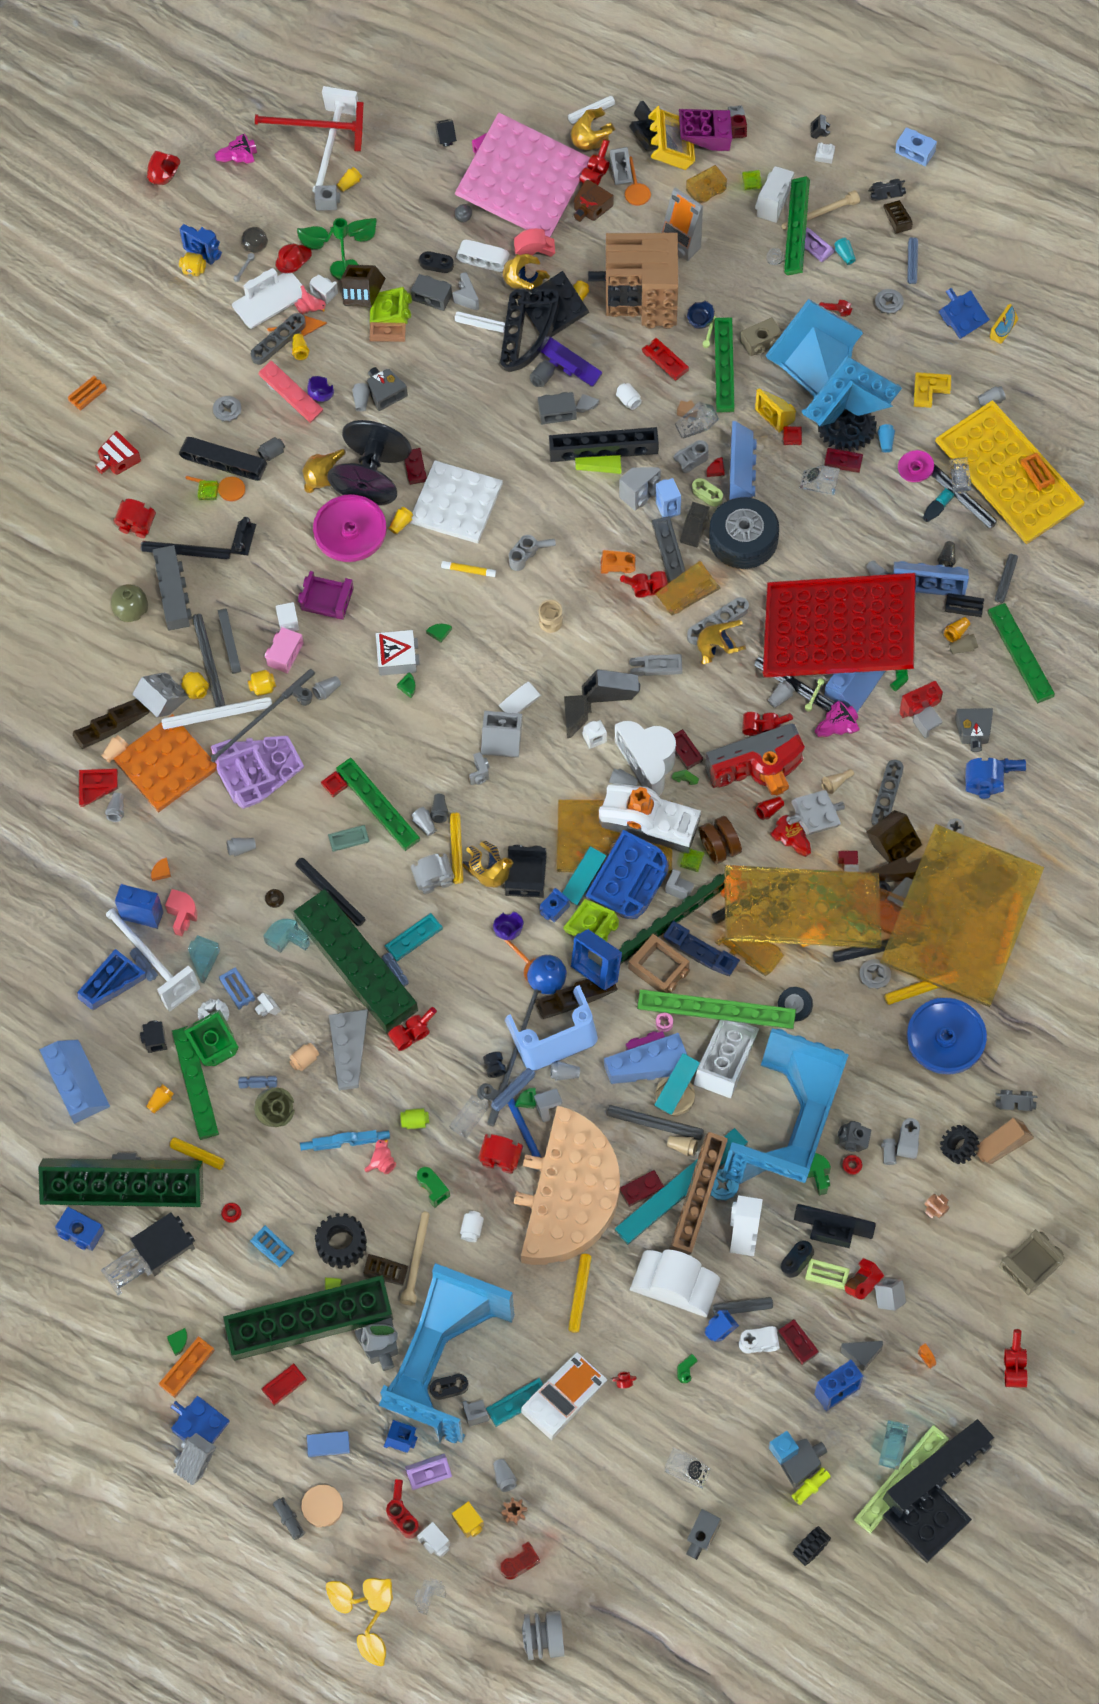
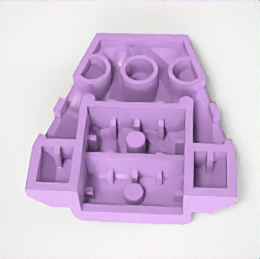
M288 736L264 737V740L253 741L252 738H246V741L235 742L215 761L218 774L233 802L237 803L242 809L262 802L304 768ZM232 739L212 745V754H216Z

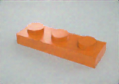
M198 1336L160 1381L159 1386L176 1398L213 1354L215 1349Z

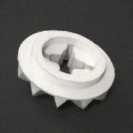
M209 999V1001L203 1002L201 1007L198 1008V1019L200 1020L209 1015L210 1013L208 1012H212L216 1007V1010L220 1009L227 1021L229 1018L228 1007L219 999Z

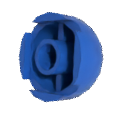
M553 955L537 957L531 963L527 973L530 986L534 990L542 991V994H554L557 990H561L567 977L564 963Z

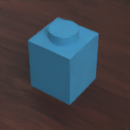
M788 1431L770 1441L769 1444L770 1451L780 1465L797 1455L799 1451L798 1445Z

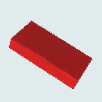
M293 1363L261 1388V1390L275 1406L306 1382L307 1379Z

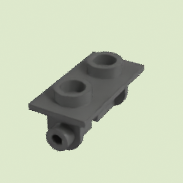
M1001 1090V1093H995V1095L1000 1096V1100L996 1099V1107L1000 1110H1014V1103H1018V1110H1036L1037 1104L1033 1101V1098H1038V1096L1033 1095V1091H1021V1094H1013V1090Z

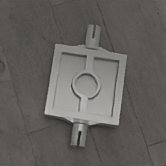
M826 790L798 797L791 801L795 809V815L788 816L787 822L789 825L799 822L806 836L838 827L841 824L836 811L844 810L845 805H843V802L833 804Z

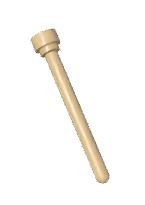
M857 191L848 192L845 198L807 213V221L847 204L853 206L859 204L860 197ZM788 222L782 224L783 230L788 229Z
M427 1211L421 1214L407 1287L400 1295L399 1302L405 1305L413 1306L416 1303L417 1296L415 1295L414 1288L429 1220V1213Z

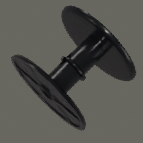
M357 420L347 423L343 427L342 437L353 451L361 455L358 459L359 464L343 463L332 467L327 475L329 483L342 495L363 496L372 500L377 505L392 503L397 498V488L393 481L378 471L377 468L381 467L380 462L396 463L407 459L412 451L410 442L400 432L382 423L368 420Z

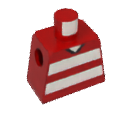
M115 431L99 448L98 454L101 461L95 467L101 474L110 469L115 475H118L141 462L139 451L118 431Z

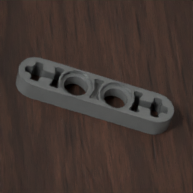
M301 313L292 314L257 344L250 353L253 363L257 365L265 363L292 340L295 334L300 333L306 326L304 315ZM288 330L290 333L287 336H281L280 332ZM270 341H275L277 343L276 346L272 348L268 347L267 344Z
M227 608L220 609L218 614L232 674L241 672V667Z
M891 760L886 766L872 814L871 822L873 825L879 822L880 811L884 812L883 818L892 812L904 768L903 763L899 760ZM894 766L897 767L895 777L891 776ZM892 782L895 784V788L887 789L885 783ZM883 798L889 799L890 804L888 806H883L880 803V800Z

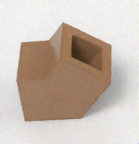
M692 400L688 402L681 401L677 408V416L686 419L697 414V407Z

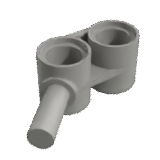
M532 535L522 536L509 552L510 568L514 571L524 569L526 561L536 554L538 548L556 546L555 539L537 541Z

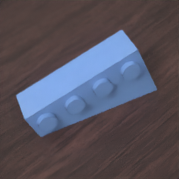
M679 1033L604 1058V1067L611 1084L636 1082L643 1079L655 1080V1078L670 1076L682 1053L687 1055Z

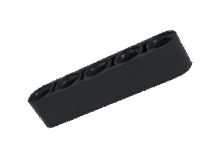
M186 437L179 451V455L185 460L255 481L261 480L267 467V462L260 457L194 437Z

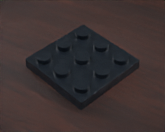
M563 271L535 288L555 289L561 297L558 317L550 337L590 313ZM539 295L532 296L531 301H538ZM526 308V313L538 332L541 333L549 308Z
M935 1489L931 1492L932 1496L925 1503L920 1501L915 1505L917 1508L908 1516L904 1514L899 1518L891 1508L882 1516L926 1563L938 1554L972 1520L943 1489L940 1491Z

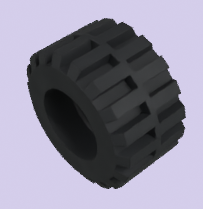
M335 1213L336 1217L328 1216V1220L326 1222L322 1220L320 1222L321 1227H317V1234H315L316 1248L320 1258L322 1257L324 1263H329L330 1267L334 1268L337 1265L338 1269H343V1265H346L349 1268L351 1263L356 1265L358 1258H363V1252L367 1249L365 1230L361 1222L356 1221L354 1216L349 1218L346 1213L343 1216H340V1213ZM337 1233H348L353 1237L351 1244L344 1249H335L329 1245V1242Z

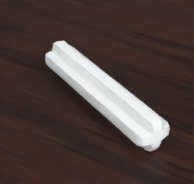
M608 96L568 114V120L573 124L581 118L586 110L598 109L600 107L603 110L615 105V100L612 96Z
M459 311L456 312V322L504 333L505 322Z

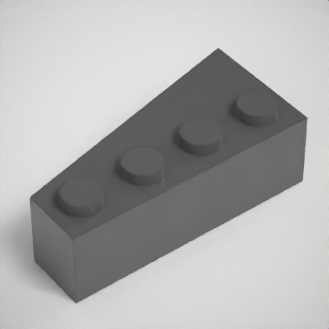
M175 546L152 549L168 631L190 627L189 620L192 619L191 609H187L186 606L189 603L188 593H184L183 589L187 586L185 577H181L180 573L184 572L182 561H178Z

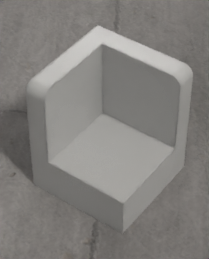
M929 706L921 713L914 714L913 723L924 738L929 737L930 730L941 725L942 720L935 710Z
M673 869L666 884V893L684 900L690 896L694 884L680 878L681 872Z
M557 1088L534 1096L542 1121H549L548 1109L562 1104Z
M885 1278L875 1285L878 1308L895 1311L906 1303L903 1280Z
M483 1400L467 1404V1401H463V1408L469 1427L489 1421Z

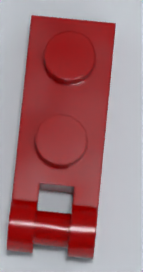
M654 338L650 345H645L642 348L644 355L650 357L675 381L689 371V366L657 338Z

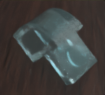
M281 919L274 922L263 935L265 944L280 953L289 941L305 951L310 946L308 935L300 930L297 921L292 919Z
M888 1420L878 1465L899 1470L907 1438L908 1425Z

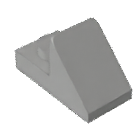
M467 272L460 274V282H458L460 290L453 292V302L473 310H479V299Z

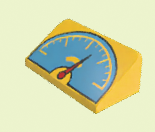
M1012 304L1007 305L991 328L990 339L999 344L1003 343L1018 321V316Z

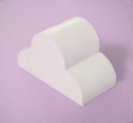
M623 721L615 724V743L643 787L652 789L660 796L664 790L665 775L673 769L675 764L676 740L670 730L661 726H652L644 730L642 726L632 721Z
M645 1250L630 1291L707 1318L720 1282V1277L702 1267L697 1259L675 1250H664L663 1253Z

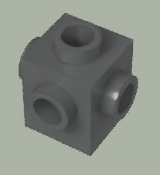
M850 1121L840 1127L838 1131V1145L845 1147V1150L851 1152L865 1150L869 1146L871 1129L861 1126L859 1122Z

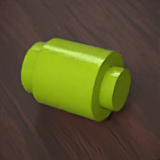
M424 1108L406 1109L405 1112H400L402 1128H426V1124H429V1112H425Z

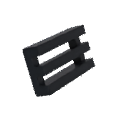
M948 593L945 612L982 618L984 598ZM949 605L960 606L961 608L951 607ZM965 608L979 609V611H978V610L965 609Z

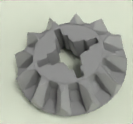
M885 289L877 294L875 303L876 308H879L881 313L886 312L889 315L890 313L896 314L898 310H901L904 300L898 291ZM892 300V304L886 305V301Z
M232 396L221 397L214 403L213 413L216 419H220L222 422H231L232 419H237L238 415L241 414V403ZM224 407L227 409L230 408L231 413L228 411H224Z
M871 959L861 966L860 978L862 983L867 985L869 989L876 988L878 990L881 987H885L890 981L891 970L885 962ZM878 969V975L881 977H876L872 980L870 972L874 973Z

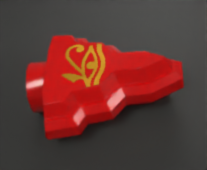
M789 815L782 816L776 822L777 827L770 833L775 841H781L785 846L792 847L804 857L810 855V842L806 838L803 827L799 822L789 825L787 822Z

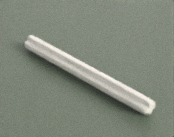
M264 697L162 719L163 729H169L266 709L272 704L270 697Z

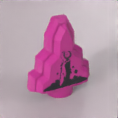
M244 133L237 136L236 140L231 141L227 147L221 148L214 155L216 161L227 162L233 160L237 163L245 162L247 164L255 162L253 154L257 153L254 140H248Z
M838 700L831 705L832 709L826 713V719L818 724L814 732L817 737H827L834 733L839 735L844 733L853 734L860 730L856 722L858 714L852 706L846 707Z

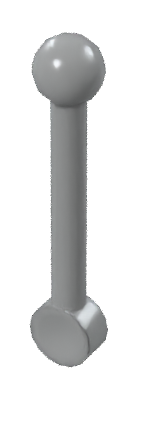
M253 253L248 254L247 261L245 262L239 273L234 276L233 279L235 282L240 281V276L242 275L250 261H253L255 259Z

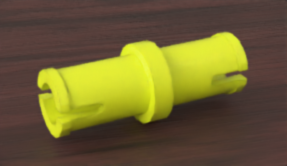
M821 1467L810 1479L807 1478L804 1481V1485L791 1495L794 1501L798 1500L797 1504L802 1505L809 1496L816 1494L819 1491L818 1488L831 1478L830 1474Z

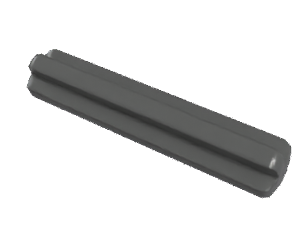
M1011 553L1008 555L995 596L996 602L1004 603L1018 560V556Z
M772 1297L714 1304L713 1313L714 1316H719L717 1313L719 1310H728L730 1314L772 1309L773 1300Z

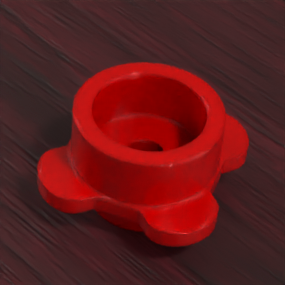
M620 1372L618 1377L612 1378V1381L617 1382L618 1388H630L637 1377L631 1376L630 1372Z

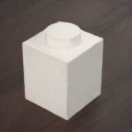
M294 602L277 605L276 611L280 630L283 627L294 632L298 631L299 626Z

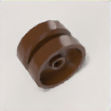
M723 815L715 819L713 825L706 823L699 827L698 831L702 844L708 856L716 865L726 861L727 855L734 857L742 853L739 837L726 816Z

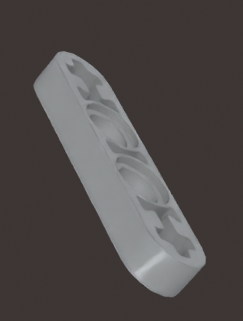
M742 597L736 598L690 627L687 632L688 642L697 645L698 638L696 636L692 637V633L695 635L699 634L701 628L702 630L706 628L705 625L709 622L716 625L737 621L745 616L749 609L748 601ZM737 605H739V606H743V605H744V609H741V608H738V609H737ZM728 613L731 617L728 620H724L720 615Z

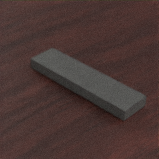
M670 516L652 520L669 584L687 582L688 577Z

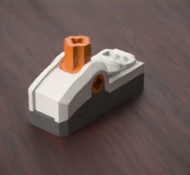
M626 784L608 785L605 801L599 809V823L602 828L619 833L625 830L645 841L688 854L701 818L700 810L660 799L655 791L647 787Z

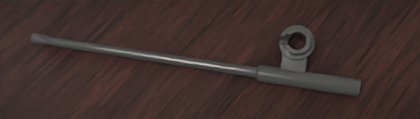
M309 669L282 693V696L222 749L213 754L211 761L215 762L222 753L284 699L293 695L297 698L298 702L301 701V705L306 706L310 704L313 694L309 689L302 688L301 686L314 676L315 672Z
M538 989L534 990L521 1031L526 1030L538 992L540 991ZM516 1045L499 1090L494 1089L490 1084H482L477 1089V1096L481 1100L493 1101L508 1087L507 1083L518 1054ZM492 1108L487 1125L495 1126L499 1111H495Z

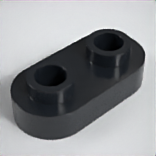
M426 251L419 257L420 266L425 270L449 273L454 268L453 258L449 255Z
M805 1240L797 1242L783 1259L781 1270L786 1277L793 1278L798 1276L812 1259L814 1248L811 1243Z

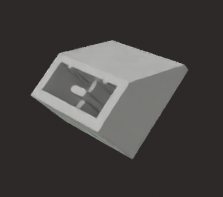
M658 467L631 468L620 478L619 498L634 511L639 507H643L652 495H656V484L661 481V469Z
M165 672L142 677L132 694L157 718L170 715L189 698L181 685H178Z
M484 711L481 754L519 758L523 724L522 714Z

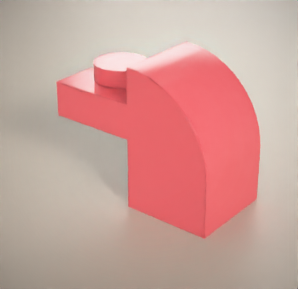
M528 229L514 238L516 254H529L533 256L536 252H540L550 257L555 254L554 239L545 236V230Z
M172 889L165 907L168 914L177 916L173 925L175 935L183 936L184 931H187L190 926V920L196 922L198 914L191 896Z

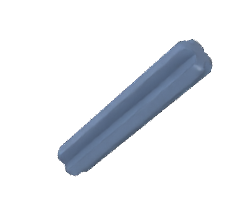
M910 237L908 241L907 282L909 284H916L918 239Z
M527 1068L492 1101L491 1107L495 1111H500L535 1077L536 1073Z

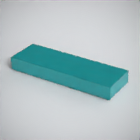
M591 846L562 892L575 905L579 904L607 857Z
M430 913L387 943L385 949L388 953L392 954L397 962L443 930V927L433 914Z
M682 1053L654 1106L672 1115L700 1062Z
M540 1378L486 1408L495 1427L521 1413L523 1405L543 1386Z

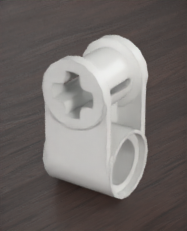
M770 1326L745 1330L740 1337V1350L748 1354L778 1350L780 1346L777 1328Z

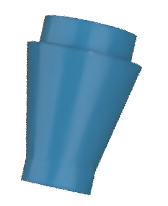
M890 424L881 425L877 431L881 450L884 453L892 452L895 429Z

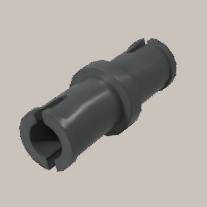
M284 1497L279 1498L273 1503V1506L282 1518L281 1523L286 1525L293 1540L301 1538L305 1531L297 1521L296 1513L291 1511Z

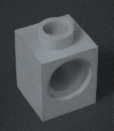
M336 185L315 186L316 211L337 210V203H340V192H337Z

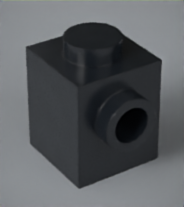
M446 119L434 122L438 143L443 144V146L453 145V142L457 141L453 120Z
M153 1020L143 1024V1032H140L142 1044L145 1043L148 1053L168 1050L162 1021Z

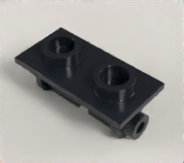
M893 179L886 184H883V182L873 183V186L868 190L869 192L873 191L870 194L871 200L888 199L887 192L890 193V198L902 197L903 194H906L905 187H902L905 180Z
M243 517L238 522L231 548V553L249 555L257 525L251 523L249 517Z

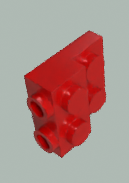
M936 680L902 695L899 711L902 718L912 717L914 714L921 713L925 708L929 706L934 707L941 702L943 691Z

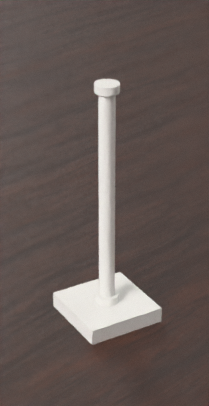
M323 86L322 95L325 110L335 112L332 121L339 122L341 113L356 115L357 102H359L356 91ZM330 128L315 186H323L337 133L335 128Z
M115 908L110 909L106 913L107 918L115 922L167 981L157 990L164 1006L169 1012L200 989L196 976L189 965L173 977L120 918Z

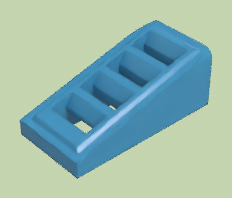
M266 1225L250 1240L258 1250L279 1268L294 1254ZM264 1235H267V1239L261 1243L259 1240ZM272 1240L274 1243L267 1249L265 1245ZM278 1245L280 1248L272 1254L271 1251ZM284 1250L286 1254L278 1260L276 1257Z

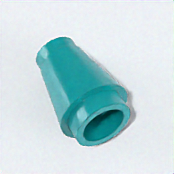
M841 238L834 243V250L847 265L856 261L850 240Z

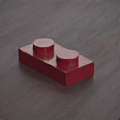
M421 448L412 449L410 456L404 460L409 485L424 483L427 479Z
M827 448L824 467L860 473L863 454Z
M683 729L673 734L676 740L675 754L687 770L703 761L702 755Z
M653 1170L620 1187V1193L628 1207H631L656 1194L664 1185L656 1171Z
M795 1319L778 1330L777 1333L802 1365L819 1354L818 1349Z

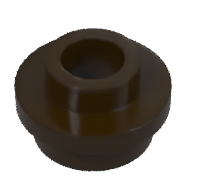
M278 889L269 890L265 895L266 904L272 908L280 907L284 902L282 891ZM277 897L278 900L272 901V898Z

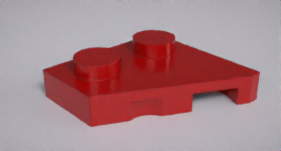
M118 769L79 770L80 807H84L118 789Z

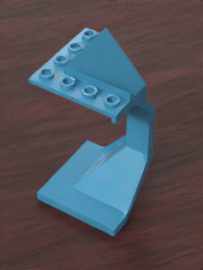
M808 299L765 355L767 359L782 367L813 395V401L806 410L803 409L801 411L802 414L818 423L820 427L834 423L844 409L860 416L893 407L891 402L901 391V386L851 358L853 347L863 334L862 330Z
M772 1028L761 1066L783 1073L787 1077L800 1104V1111L787 1147L763 1153L732 1142L722 1178L741 1184L768 1170L805 1183L849 1055L840 1049H831L820 1042L813 1043L802 1036H793L787 1034L782 1029Z
M435 1263L432 1270L433 1278L419 1325L398 1374L389 1387L383 1385L380 1392L382 1399L379 1406L434 1427L439 1442L445 1436L447 1441L456 1444L457 1441L463 1443L465 1434L462 1432L461 1420L434 1409L428 1394L429 1383L444 1347L449 1340L492 1317L512 1323L515 1316L513 1293Z

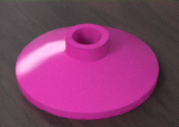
M920 450L907 452L898 462L900 476L909 482L924 481L931 476L934 470L932 457Z

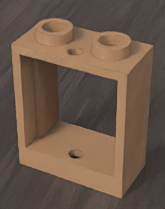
M652 934L630 959L628 969L658 992L672 993L678 985L677 982L681 978L684 979L690 972V961ZM657 948L680 965L665 983L642 966Z

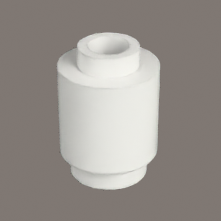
M623 383L617 388L616 396L627 408L634 410L641 404V396L630 383Z
M469 1211V1213L464 1214L460 1231L462 1240L477 1242V1238H480L484 1221L481 1213Z

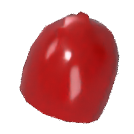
M154 151L148 163V180L157 185L169 183L181 163L180 159L172 154Z

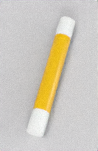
M442 561L441 568L496 577V570L447 561Z

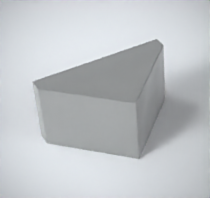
M628 147L610 150V167L615 185L632 182Z

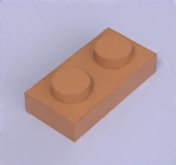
M370 322V341L405 342L406 323Z

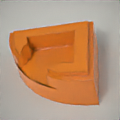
M167 857L154 865L151 872L152 881L171 877Z
M924 1343L919 1347L918 1354L926 1365L932 1368L936 1365V1359L930 1348Z

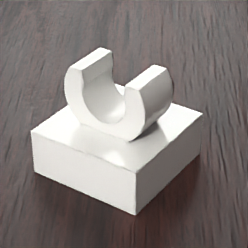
M822 142L818 143L815 161L832 164L835 146L823 144Z
M262 993L257 997L261 1002L255 1008L258 1015L261 1014L263 1017L268 1013L277 1015L281 1011L270 995Z

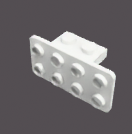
M272 268L263 272L255 279L249 280L244 285L245 296L233 302L232 307L248 328L252 329L292 306L299 298H302L300 288L302 284L293 273H282L277 276V272Z

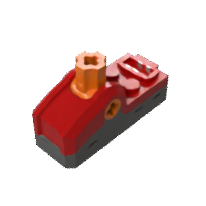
M790 723L706 752L705 770L713 788L727 786L733 781H742L751 775L756 783L767 786L770 794L777 796L789 789L785 777L793 772L804 760L802 753L805 750V746L795 724Z

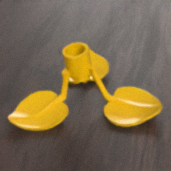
M368 1578L363 1583L365 1597L353 1599V1590L347 1584L341 1581H329L326 1584V1591L331 1604L337 1611L349 1613L353 1609L352 1603L357 1604L368 1600L371 1609L377 1610V1613L366 1628L365 1634L358 1635L357 1646L361 1655L367 1661L377 1666H384L386 1658L385 1644L377 1634L370 1633V1630L379 1615L390 1607L393 1600L392 1580Z

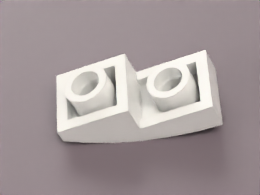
M528 681L507 697L499 707L507 713H520L533 704L541 694Z

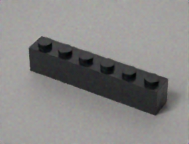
M978 1419L975 1420L886 1491L883 1500L899 1518L904 1514L910 1515L917 1508L915 1505L920 1501L925 1503L932 1496L931 1492L935 1489L940 1491L947 1484L946 1480L950 1477L956 1478L962 1472L961 1468L965 1465L971 1466L978 1459L976 1456L980 1453L986 1454L993 1447L991 1443L995 1437Z

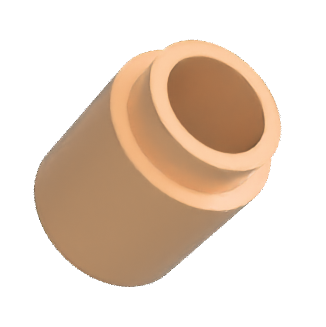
M311 1043L304 1044L290 1055L291 1060L289 1063L294 1070L303 1071L317 1060L316 1057L319 1056V1052Z

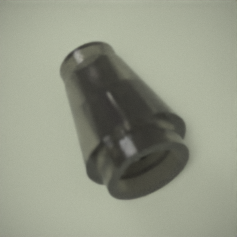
M945 542L937 559L939 565L945 567H953L955 565L954 542Z

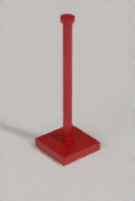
M357 102L356 120L352 121V123L266 117L255 114V125L264 123L349 129L355 132L354 151L361 152L364 102Z

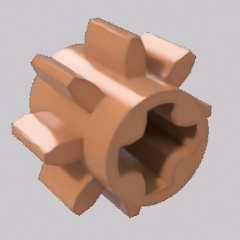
M933 1194L924 1204L927 1207L925 1213L931 1218L937 1216L940 1219L950 1208L947 1206L949 1200L943 1194L940 1196Z
M512 1497L509 1504L503 1503L506 1510H503L501 1513L502 1516L507 1515L506 1523L514 1521L515 1525H518V1520L526 1519L523 1512L528 1510L527 1507L521 1506L523 1503L522 1499L517 1502ZM512 1508H516L517 1515H513Z

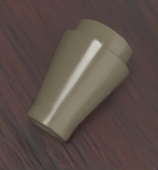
M966 634L949 644V647L954 655L956 653L974 651V649L978 648V644L974 634Z

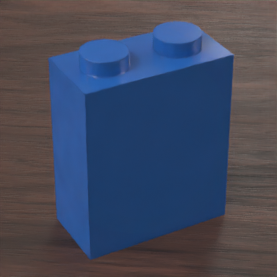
M123 884L120 885L115 898L120 918L158 929L164 913L158 893Z

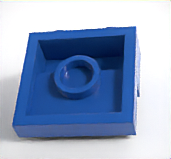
M185 224L179 228L184 250L201 254L210 265L221 257L222 252L218 249L220 241L217 240L213 231L201 227L197 232L195 228Z

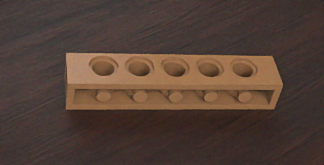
M711 1132L706 1134L669 1250L679 1251L687 1255L692 1253L728 1138Z

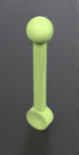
M714 316L713 322L709 326L706 340L703 341L704 348H708L710 346L709 339L713 329L714 319L717 318L716 316Z
M823 678L818 679V685L810 702L805 705L807 712L812 711V704L821 685L825 683Z

